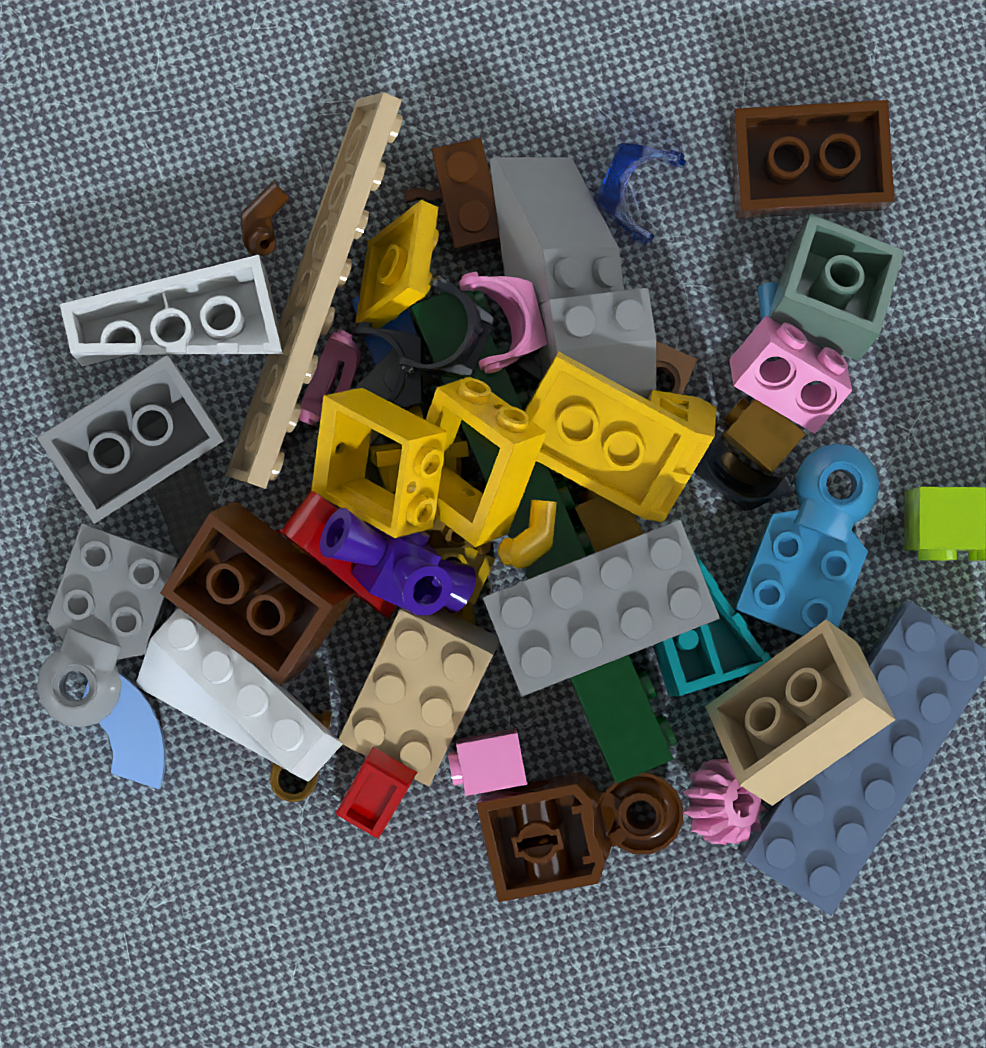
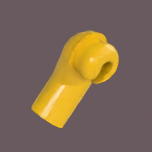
M531 500L529 528L515 538H504L499 544L498 556L503 564L507 566L512 565L516 569L526 568L551 549L557 502Z

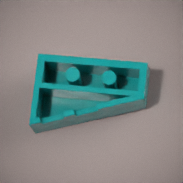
M695 552V557L720 619L652 645L668 696H682L752 673L772 659L767 652L763 651L750 633L741 615L735 612L719 590V585Z

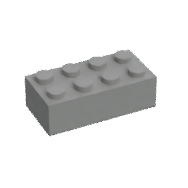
M681 520L483 597L521 696L720 619Z

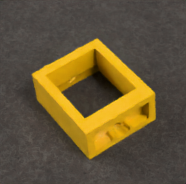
M471 376L437 387L426 421L447 431L435 517L474 547H478L509 533L547 432L532 422L526 412L510 406L491 392L490 387L486 383ZM461 420L500 447L483 494L445 466Z
M364 388L324 395L311 491L316 492L340 508L348 509L361 520L394 538L432 529L444 462L447 431ZM371 429L402 444L395 494L365 479ZM340 444L339 450L336 451L337 446Z

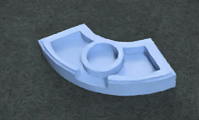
M119 672L122 683L119 701L111 714L99 722L109 736L113 751L111 774L160 789L166 766V746L162 727L145 694L140 688L135 686L132 680ZM89 681L87 683L83 698H85L89 692Z

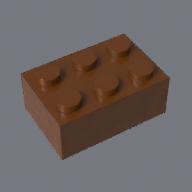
M888 100L734 109L730 117L736 219L810 215V213L829 214L886 210L895 202Z
M233 501L209 513L160 594L282 686L306 669L355 594V591L237 501Z

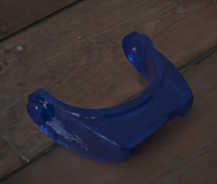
M620 143L616 147V153L594 201L619 226L633 234L632 240L647 245V243H652L655 235L638 226L628 212L625 203V190L628 179L639 165L650 159H657L678 168H684L687 161L684 160V154L675 150L668 152L638 144Z

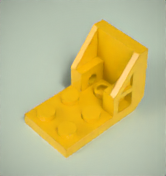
M558 351L524 412L528 414L532 422L547 432L538 454L537 462L645 520L664 522L715 437L717 407L699 397L652 390L648 398L645 399Z

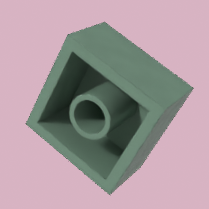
M810 213L791 243L768 317L781 325L783 323L794 325L805 335L809 342L822 347H829L842 355L860 361L880 335L904 250Z

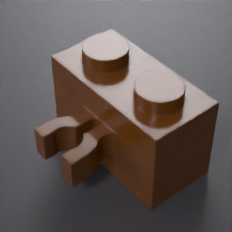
M481 137L433 148L432 156L439 188L434 191L424 188L405 190L406 202L411 203L416 200H423L428 203L443 202V205L438 206L437 219H447L455 255L501 245L493 185Z

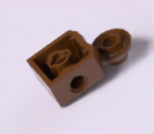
M583 771L530 781L527 782V785L484 792L476 803L498 902L599 884L611 847L617 846L632 854H653L667 848L677 838L683 824V804L677 791L665 779L651 773H641L618 784L614 782L607 790L600 791ZM638 800L649 802L654 807L656 816L648 821H640L631 814L629 806Z

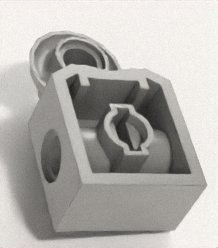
M81 524L47 618L49 624L64 642L62 647L47 657L39 671L37 683L40 702L52 718L64 725L82 728L97 724L111 714L119 701L122 684L116 665L117 661L146 654L150 638L160 628L170 601L160 592L180 562L181 557L92 525ZM73 671L81 672L89 681V692L82 700L72 698L66 691V679Z

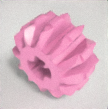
M728 758L711 759L703 762L701 769L690 773L693 786L683 791L689 798V806L683 813L693 818L691 824L692 832L703 835L704 841H710L712 844L726 845L727 843L739 844L743 841H748L750 833L761 830L758 816L768 810L761 804V798L739 785Z

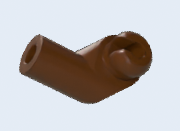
M273 181L241 213L242 242L247 251L252 255L263 257L273 252L276 247V238L274 236L272 217L290 199Z

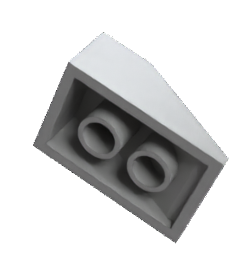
M495 157L489 159L505 276L517 277L532 282L538 305L550 299L624 291L619 247L572 158Z
M648 288L550 299L538 305L548 342L547 345L539 348L543 377L559 351L645 399L648 398L652 390H656V334Z

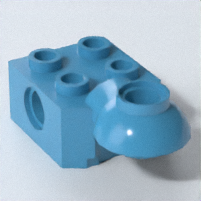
M835 443L819 447L805 458L798 469L795 484L800 504L799 509L766 516L731 605L735 611L800 637L826 619L837 628L839 627L868 553L867 549L852 531V527L870 513L877 502L880 486L877 470L866 454L853 446ZM833 471H841L851 480V492L843 500L834 498L827 490V478Z

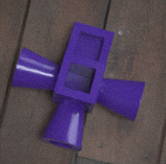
M341 508L329 518L321 535L320 552L324 557L356 563L351 574L370 594L417 615H430L439 611L442 607L452 613L459 611L469 601L476 583L474 567L469 564L441 559L442 557L427 543L430 536L424 531L394 538L361 520L348 509Z

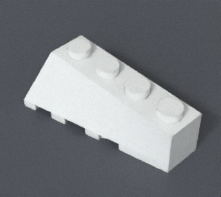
M259 255L60 304L70 352L81 366L126 355L283 354L278 319L267 272Z
M179 607L150 638L135 684L136 687L283 767L290 773L309 782L343 744L283 686H280Z

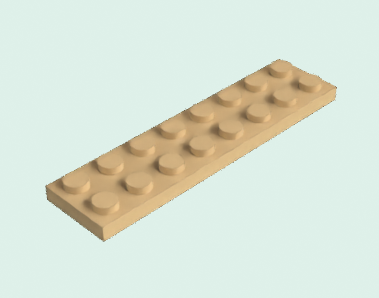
M382 92L357 99L278 324L283 354L267 355L225 475L227 477L266 489L269 480L275 481L281 471L284 452L280 451L286 431L291 433L298 422L301 404L297 403V399L303 383L309 384L316 371L318 356L313 353L319 336H325L332 325L335 308L330 305L337 287L342 288L350 274L352 260L347 258L353 239L358 240L366 228L369 212L364 210L370 190L375 192L383 179L386 164L381 162L387 142L393 143L401 128L403 116L398 114L402 99Z

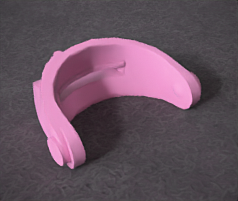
M477 272L467 273L461 277L459 286L462 291H480L487 294L503 309L510 323L512 343L509 352L480 360L478 362L480 370H485V373L498 372L517 361L520 357L548 344L532 282L517 277L478 276Z
M338 329L337 332H332L318 361L314 376L308 384L301 401L300 421L311 426H315L316 422L320 423L323 396L330 393L338 374L340 362L344 363V368L335 393L350 390L362 358L361 351L352 340V334Z

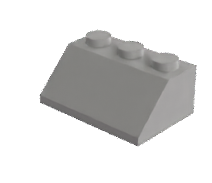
M167 354L46 431L37 439L95 524L223 442L224 435L197 393Z

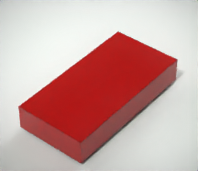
M372 747L335 814L379 839L418 772Z

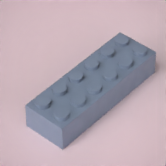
M912 601L901 602L866 657L867 663L896 720L773 806L771 805L760 821L761 830L753 832L739 854L745 861L830 916L838 907L986 676V649Z

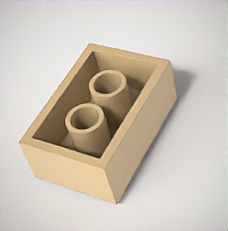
M401 607L339 737V740L343 743L342 745L365 756H368L372 747H375L418 772L414 779L430 786L499 643L498 636L443 609L430 615H417Z
M827 619L705 706L739 785L772 806L896 720L859 644Z

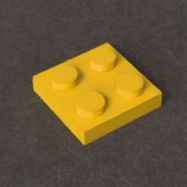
M420 200L368 241L355 327L358 322L372 323V328L380 329L389 321L395 320L400 313L426 297L431 288L428 284L431 278H433L432 273L429 272L432 252L439 238V232L436 229L439 207Z

